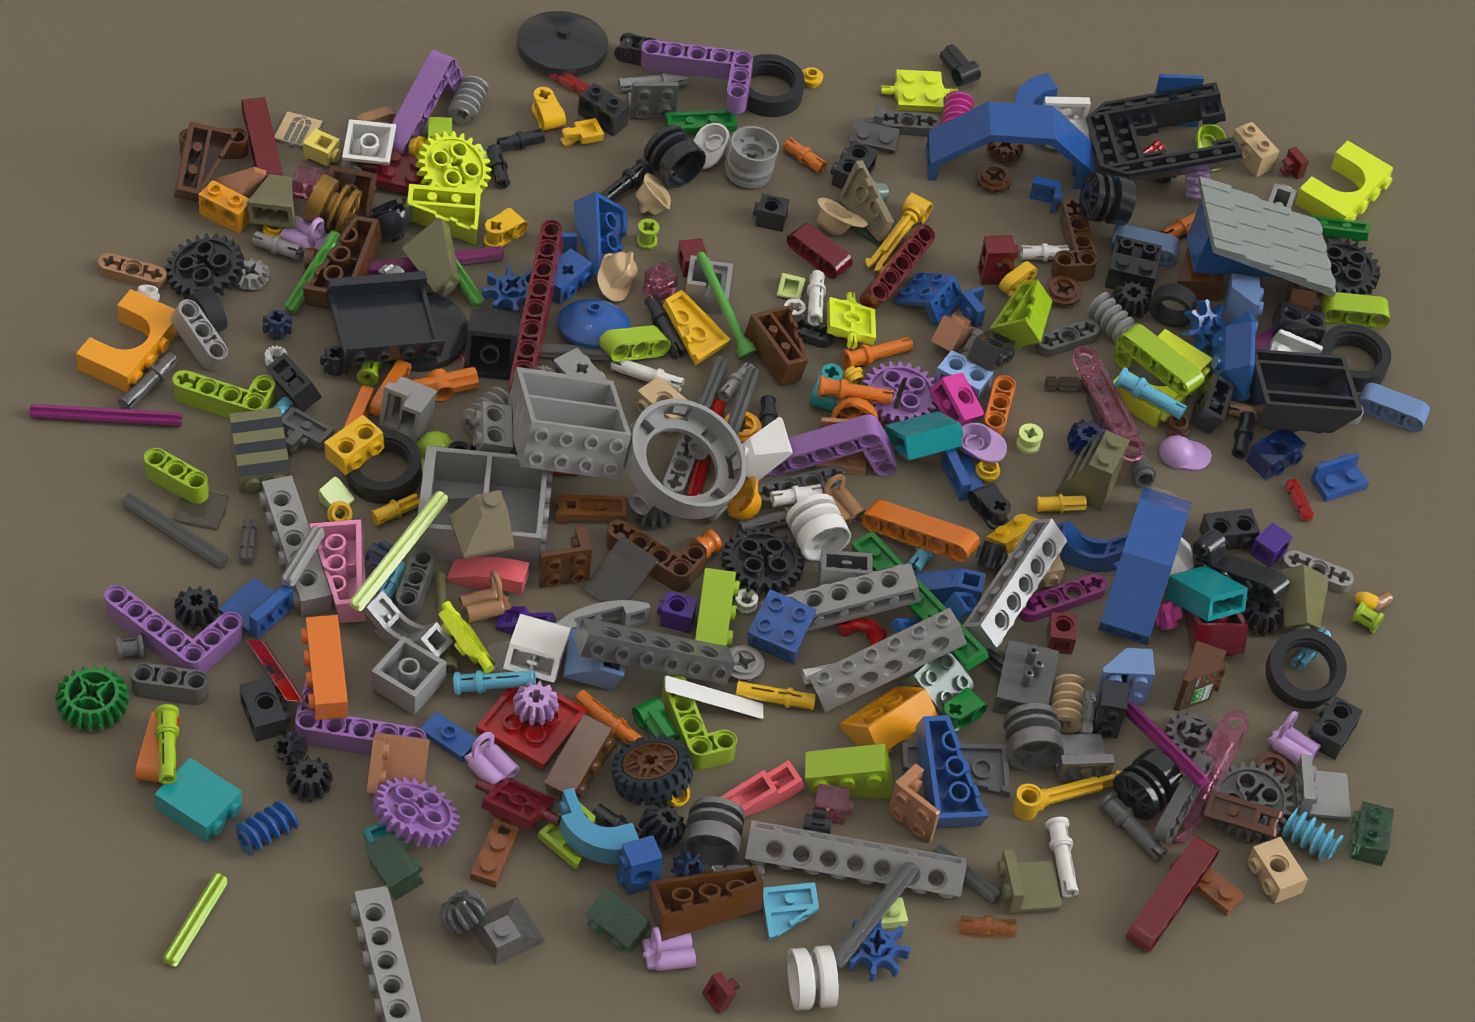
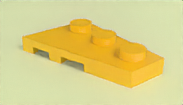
M683 290L665 300L663 307L695 366L729 344L731 339Z

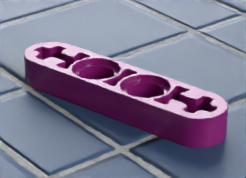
M1090 574L1032 594L1027 601L1026 607L1028 609L1025 610L1024 608L1021 610L1018 617L1025 622H1034L1049 617L1051 612L1060 613L1100 599L1105 594L1107 581L1099 574ZM1067 591H1076L1080 596L1072 598L1067 594ZM1053 598L1058 604L1054 606L1049 605L1045 602V599Z

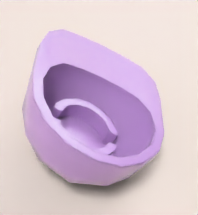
M968 423L962 426L964 435L961 437L962 446L958 448L964 454L989 463H997L1004 459L1007 453V444L1000 434L981 423Z
M1181 435L1169 436L1159 447V456L1162 461L1169 467L1178 470L1200 471L1208 466L1212 458L1211 451L1205 445L1188 440Z

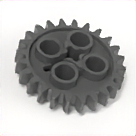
M1241 761L1239 768H1236L1231 763L1229 772L1222 768L1220 776H1214V784L1209 785V792L1214 790L1247 801L1252 799L1257 788L1262 785L1263 788L1257 793L1255 801L1251 802L1284 812L1282 821L1278 822L1276 828L1279 830L1277 836L1280 834V828L1284 827L1292 815L1290 811L1293 810L1294 803L1291 802L1293 793L1287 792L1289 783L1281 784L1283 775L1274 777L1275 769L1272 768L1268 772L1265 771L1264 763L1259 768L1255 767L1254 761H1251L1250 767H1246L1245 763ZM1240 783H1248L1252 787L1246 788L1243 787ZM1208 793L1206 801H1208L1210 793ZM1263 798H1272L1274 802H1267ZM1261 815L1259 823L1266 825L1268 817ZM1218 822L1217 829L1227 828L1225 836L1230 835L1232 832L1235 833V841L1244 836L1245 842L1248 844L1250 838L1254 837L1258 844L1260 843L1261 836H1264L1226 823ZM1264 836L1267 841H1270L1271 838Z

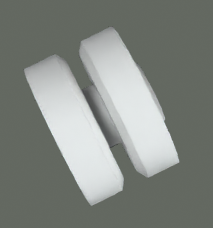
M830 945L815 946L811 956L804 947L790 949L787 958L789 992L794 1009L796 1011L809 1010L815 1001L820 1008L836 1007L839 997V983L832 947Z

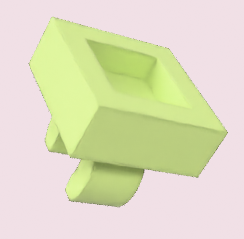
M903 897L898 898L883 916L881 922L883 929L907 926L908 918Z

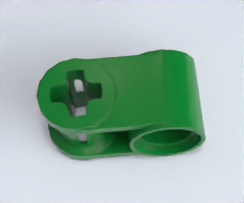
M968 687L944 704L943 715H949L954 730L958 733L972 722L980 719L986 712L988 704Z

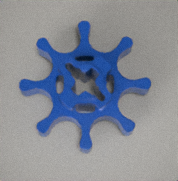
M506 265L505 275L502 277L488 272L487 284L493 287L482 288L484 300L494 299L492 308L495 309L509 308L512 311H519L520 307L525 306L532 271L528 269L521 276L518 274L514 275L511 272V265Z
M1207 299L1197 302L1199 313L1196 310L1184 312V316L1188 317L1191 321L1190 330L1182 331L1181 335L1182 337H1193L1194 347L1202 352L1205 349L1206 355L1213 358L1212 339L1214 334L1229 323L1225 324L1221 318L1225 305L1214 306L1211 311L1210 301Z
M858 919L853 921L852 928L859 921ZM881 919L855 951L856 956L849 959L848 970L852 971L858 965L867 966L870 969L869 981L871 982L875 981L877 969L886 968L893 977H897L900 965L894 962L893 959L896 957L908 959L911 951L909 946H899L895 942V940L902 938L904 930L902 926H898L894 931H886L881 926ZM874 943L877 944V947H876L877 953L874 952V951H875Z

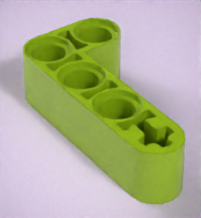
M1137 323L1118 337L1113 358L1121 369L1124 367L1130 368L1138 362L1182 397L1189 395L1204 383V376L1196 366L1145 326Z
M187 370L176 372L172 378L173 396L177 402L225 418H229L231 413L272 408L276 400L275 380L268 375L256 377L248 390Z
M667 674V675H666V676H670V677H674V678H677V679H681V680L687 681L686 678L683 677V676H678V675H673V674ZM664 677L661 699L669 720L680 734L679 740L683 745H686L689 751L692 768L694 770H704L732 762L737 746L736 735L729 730L707 733L695 700L667 692L665 690Z

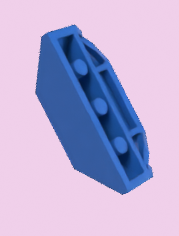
M1249 310L1214 334L1212 339V375L1216 373L1234 383L1235 387L1231 400L1244 403L1250 397L1249 388L1252 383L1255 364L1256 321L1253 312Z

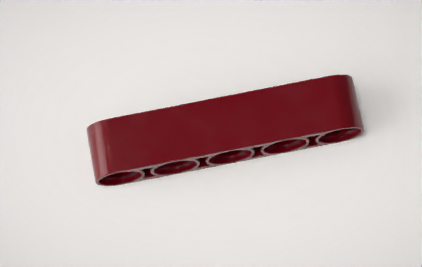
M266 98L242 99V114L245 128L248 132L254 167L266 170L264 180L269 174L283 176Z
M921 224L906 237L861 293V305L877 309L891 296L935 240V232L929 225Z
M1195 836L1133 922L1125 938L1150 953L1210 869L1220 850L1200 837Z

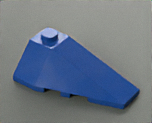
M593 192L574 201V218L589 261L593 263L592 269L595 277H597L604 255L608 253L615 254L623 250L624 245L621 243V240L627 232L626 208L597 192Z

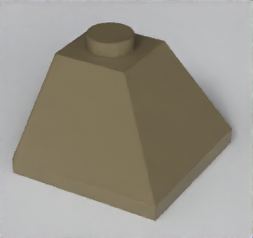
M501 490L477 494L449 516L463 559L514 549L509 513Z

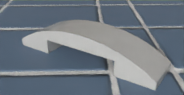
M606 601L578 609L563 617L556 624L570 627L571 630L578 629L582 618L608 623L621 621L623 626L634 627L649 623L651 607L649 603L640 601Z

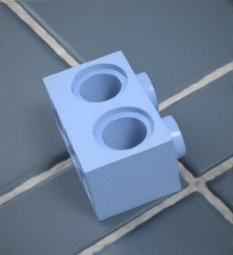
M951 350L938 366L934 384L942 377L963 372L979 402L990 388L994 372Z

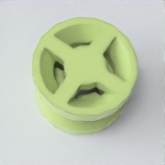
M1031 423L1022 425L1016 440L1017 449L1027 455L1037 453L1043 438L1042 429Z

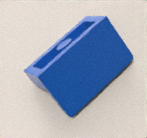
M955 448L943 452L941 460L943 470L958 500H967L970 491L984 486L981 479L976 475V468L969 455L958 457Z

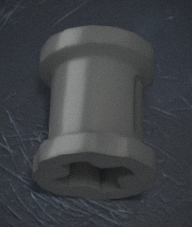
M142 634L122 639L115 637L117 660H121L122 657L139 655L140 658L144 657Z

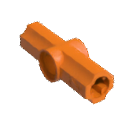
M475 367L451 372L441 368L435 369L424 378L412 380L437 390L436 401L438 402L450 399L454 393L479 388Z

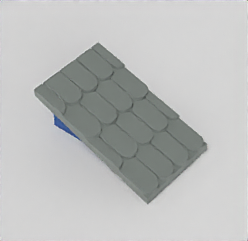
M1199 177L1198 186L1201 201L1187 235L1194 273L1226 275L1235 273L1246 276L1280 277L1331 297L1335 296L1336 283L1331 272V262L1326 252L1327 245L1323 239L1322 226L1316 218L1293 212L1291 208L1261 200L1256 195L1233 189L1231 185Z

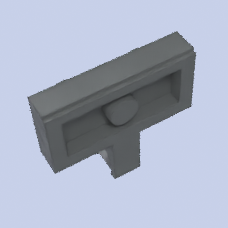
M876 106L874 118L868 117L867 122L854 121L850 144L855 140L874 149L895 153L900 129L887 127L888 121L883 120L885 108Z
M292 407L282 417L283 428L287 432V438L285 439L287 453L290 455L297 452L301 445L306 447L310 444L320 450L324 446V442L331 438L335 432L334 428L295 407Z

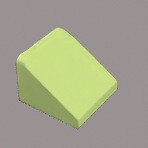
M782 273L776 296L800 300L806 279Z
M336 476L319 490V502L327 508L336 501H344L349 505L355 501L354 496ZM337 509L335 514L338 515L342 511L340 509Z

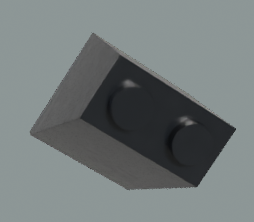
M472 306L467 328L464 369L475 367L477 375L480 377L510 380L519 336L521 311Z

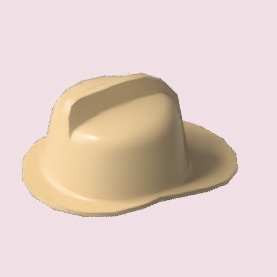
M646 173L643 184L635 196L640 203L639 210L641 213L648 211L652 215H657L665 209H670L671 198L665 186L655 176Z
M819 198L817 200L820 210L816 222L832 235L844 234L851 226L866 227L868 225L867 221L862 217L846 210L831 199Z
M617 252L604 255L598 271L597 283L602 294L607 299L620 302L628 295L632 281L638 273L637 264L633 259V252Z

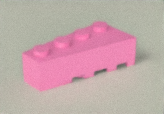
M361 519L309 524L310 529L315 525L324 529L325 536L319 544L317 552L332 594V601L339 622L366 621V614L363 611H356L350 606L351 598L365 582V537Z

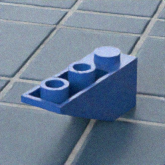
M964 568L914 573L942 604L954 592L972 593L977 602H979L986 573Z

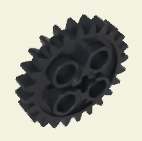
M206 233L204 239H200L196 235L193 242L190 239H186L187 245L179 244L180 251H172L174 258H167L169 264L165 266L167 280L171 289H175L177 295L182 294L184 299H187L190 293L203 287H209L215 293L223 296V290L225 288L232 290L231 283L238 284L239 280L237 277L244 275L242 269L245 268L243 262L245 259L239 245H235L233 239L228 241L226 235L219 239L218 233H215L212 238H209L208 233Z
M1328 238L1326 252L1331 262V272L1335 279L1336 292L1360 295L1371 294L1373 289H1376L1381 275L1379 273L1381 267L1377 266L1378 259H1372V252L1365 253L1367 247L1358 248V242L1351 245L1349 239L1342 243L1340 238H1337L1336 242Z
M756 527L755 532L746 528L745 534L737 531L736 537L730 536L729 542H725L721 556V567H724L726 571L736 572L735 581H740L739 588L746 586L747 593L754 589L758 596L761 591H765L767 595L769 590L780 593L782 589L785 592H789L790 586H796L803 573L804 556L800 555V548H795L796 542H787L788 535L779 537L778 530L771 534L769 528H766L765 532H761L759 527Z

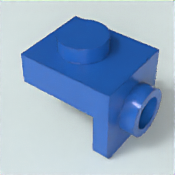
M1034 176L1029 199L1052 203L1050 212L1055 213L1056 205L1061 206L1064 192L1060 191L1061 182Z
M982 286L968 289L962 293L959 306L963 316L971 320V325L975 328L982 326L986 312L985 307L981 304L985 290Z

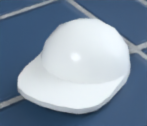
M720 123L705 125L698 131L694 142L698 144L706 155L703 169L714 166L729 147V131Z

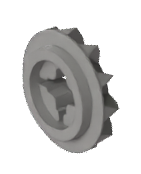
M252 257L249 261L244 260L245 268L242 269L244 275L237 277L239 283L235 285L245 290H256L266 285L270 278L268 265H263L261 260L254 261ZM254 270V274L250 273L249 275H246V272H251Z
M746 645L730 648L729 650L735 665L729 678L735 677L739 681L748 680L749 682L755 677L759 678L764 669V659L761 653L755 648ZM739 658L744 664H748L747 669L739 665Z

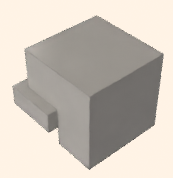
M691 255L686 294L704 312L722 314V310L697 260V256ZM709 261L727 300H729L733 264Z
M402 376L395 384L388 382L384 387L378 425L401 432L409 436L416 443L432 422L437 390Z

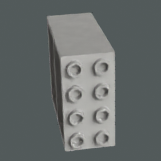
M516 367L507 405L512 406L513 441L520 467L620 480L631 433L614 382Z
M427 446L418 514L437 491L446 494L448 502L417 540L415 550L421 547L428 548L433 551L435 560L454 561V559L463 558L449 516L473 496L501 490L509 513L514 549L482 555V557L519 560L530 563V569H538L540 554L545 552L550 504L545 503H550L553 471L520 467L516 454Z

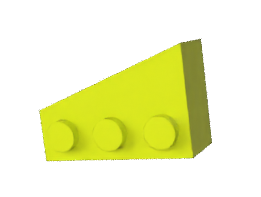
M409 184L407 201L413 215L412 222L428 227L437 218H441L450 227L452 237L477 246L481 190Z

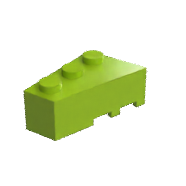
M1038 279L1020 283L990 327L991 330L1016 342L1013 347L1015 349L1040 343L1052 299Z
M705 568L695 640L723 646L732 645L733 630H729V622L735 621L737 606L732 605L733 596L738 597L740 581H735L736 572Z
M885 744L806 752L805 780L810 793L891 800L895 786V773Z

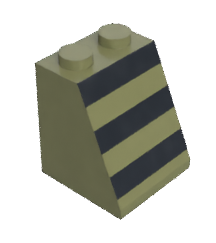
M280 407L229 414L230 448L239 492L262 490V481L290 476V465Z
M1106 430L1074 455L1056 489V493L1063 496H1085L1087 506L1102 511L1119 478L1130 440Z

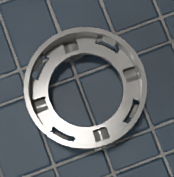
M684 399L658 401L648 406L629 426L631 439L624 466L631 482L637 489L629 500L632 509L640 515H645L655 506L673 516L686 519L708 518L714 523L728 508L729 502L741 489L747 472L745 451L740 439L731 426L711 409ZM664 414L679 415L685 417V420L665 419ZM666 431L680 432L692 437L688 443L690 454L699 460L705 459L710 454L714 462L716 476L712 488L701 495L686 496L675 493L663 486L655 478L647 462L646 449L649 440L653 436ZM726 460H731L734 479H728L729 472Z

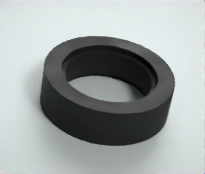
M761 54L753 56L751 79L761 75L776 76L786 81L790 85L791 90L784 95L767 96L754 91L750 87L746 110L764 117H780L796 110L802 101L805 84L802 70L791 60L779 55Z
M1356 324L1338 325L1324 334L1320 346L1323 347L1320 354L1333 355L1332 350L1337 346L1351 345L1365 350L1373 357L1375 367L1367 371L1349 369L1356 392H1362L1363 387L1367 383L1380 385L1383 382L1391 363V350L1382 336L1372 329Z
M382 429L384 437V448L382 451L401 455L408 463L406 471L394 480L378 482L366 478L358 468L348 473L346 479L350 489L358 497L372 503L387 504L392 499L395 501L401 500L416 490L422 478V462L420 450L409 436L398 431Z
M1302 628L1286 633L1276 642L1268 655L1265 673L1271 690L1281 701L1296 708L1313 709L1328 703L1339 691L1346 678L1347 663L1342 649L1334 639L1321 631ZM1298 647H1307L1317 651L1328 663L1330 671L1328 683L1317 690H1303L1294 686L1283 672V656L1291 649Z

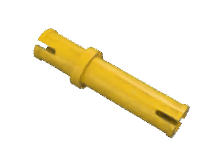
M739 680L736 690V696L781 704L785 705L784 708L793 706L814 710L815 693L794 691L791 687L782 689Z

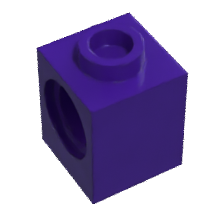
M1272 522L1255 538L1250 554L1270 568L1287 552L1293 536Z
M668 591L665 600L660 599L657 615H661L659 626L690 633L696 614L698 598Z

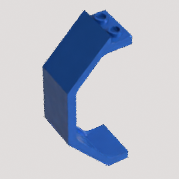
M988 101L928 132L926 142L927 180L937 181L941 165L990 142L1038 144L1054 147L1073 163L1071 169L1072 176H1075L1073 189L1081 190L1087 175L1095 172L1092 141L1055 107L1050 105Z
M1143 488L1098 630L1130 639L1136 643L1148 644L1187 521L1191 501L1149 488Z

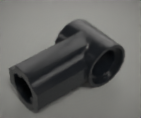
M951 44L941 51L940 59L951 71L955 85L960 87L980 79L981 71L975 61L969 62L957 46Z

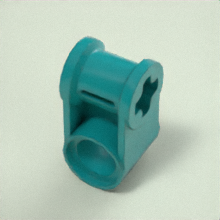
M830 363L822 367L820 375L825 376L827 379L840 381L843 371L838 365ZM818 378L813 388L809 405L832 412L837 397L825 395L817 397Z

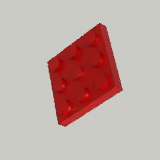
M519 688L506 689L476 726V733L481 735L488 731L492 732L495 736V744L544 770L572 735L584 714L587 715V709L557 693L558 711L554 714L552 721L545 720L543 726L535 722L531 727L528 720L521 723L520 716L514 713L513 697L517 694Z

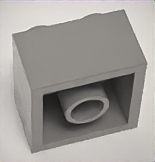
M403 636L372 670L371 689L415 715L446 681L447 662Z

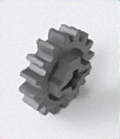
M1188 709L1186 715L1179 711L1176 717L1172 716L1164 732L1189 758L1193 759L1197 753L1215 756L1222 742L1220 739L1222 731L1216 730L1218 723L1209 722L1211 716L1208 715L1204 718L1201 711L1193 715L1190 709Z

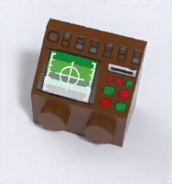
M1196 641L1173 710L1181 711L1209 701L1212 692H1218L1228 662L1223 661L1226 650Z

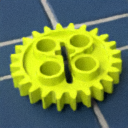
M443 131L440 136L435 133L432 139L429 137L423 143L416 156L418 161L415 167L421 168L417 176H424L420 182L421 184L428 183L429 186L481 190L482 194L491 179L489 173L492 169L486 167L490 160L483 159L486 151H478L480 144L472 145V137L466 141L464 140V133L458 138L455 131H452L450 136H448L446 131Z

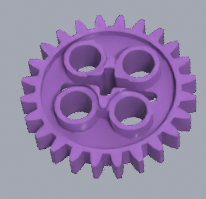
M889 361L888 367L880 363L879 370L873 367L871 373H866L862 385L893 390L891 405L869 402L875 407L878 416L881 417L880 423L882 424L887 420L891 424L933 413L938 409L929 391L934 385L935 378H927L928 371L921 373V366H917L915 369L911 368V362L907 366H903L902 362L899 361L898 365L894 366ZM903 380H906L899 407L894 409Z
M404 776L401 782L396 777H393L392 782L386 780L384 785L380 784L372 800L374 802L372 808L376 810L374 816L381 818L379 824L388 825L387 832L394 831L396 832L395 838L403 836L405 837V843L408 844L412 840L417 847H419L421 842L427 848L430 847L431 843L436 847H439L440 843L447 844L449 839L452 840L459 826L458 820L460 818L459 815L455 814L457 808L451 806L453 801L444 799V792H435L436 786L428 788L426 781L418 784L416 778H413L412 782H409Z

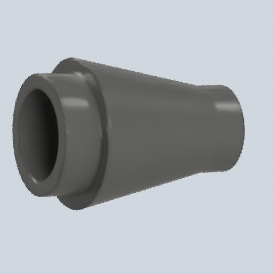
M1137 451L1131 456L1133 482L1140 487L1150 486L1155 481L1156 471L1146 458L1144 452Z

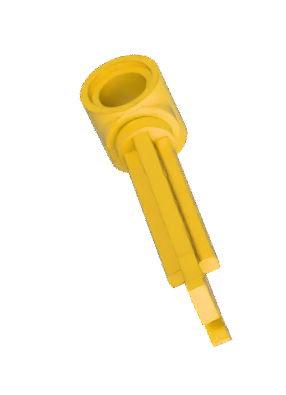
M913 192L910 193L902 207V218L872 258L865 259L866 268H871L877 262L874 273H878L912 226L918 223H925L932 211L933 203Z
M1117 770L1114 774L1099 778L1095 776L1048 789H1040L1034 784H1023L1016 792L1012 811L1021 820H1032L1039 811H1043L1049 804L1102 791L1103 788L1111 786L1113 788L1112 782L1114 777L1122 771Z

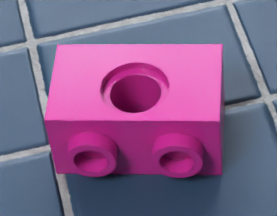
M963 372L942 377L929 389L940 412L960 422L961 426L968 423H976L985 415Z

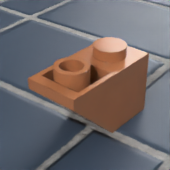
M952 314V316L944 315L931 342L948 351L953 350L958 353L969 337H971L975 327L971 326V320L964 316Z

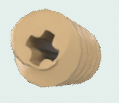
M1063 674L1053 680L1050 705L1057 712L1060 732L1076 733L1081 729L1082 725L1081 713L1083 711L1085 681L1076 674Z

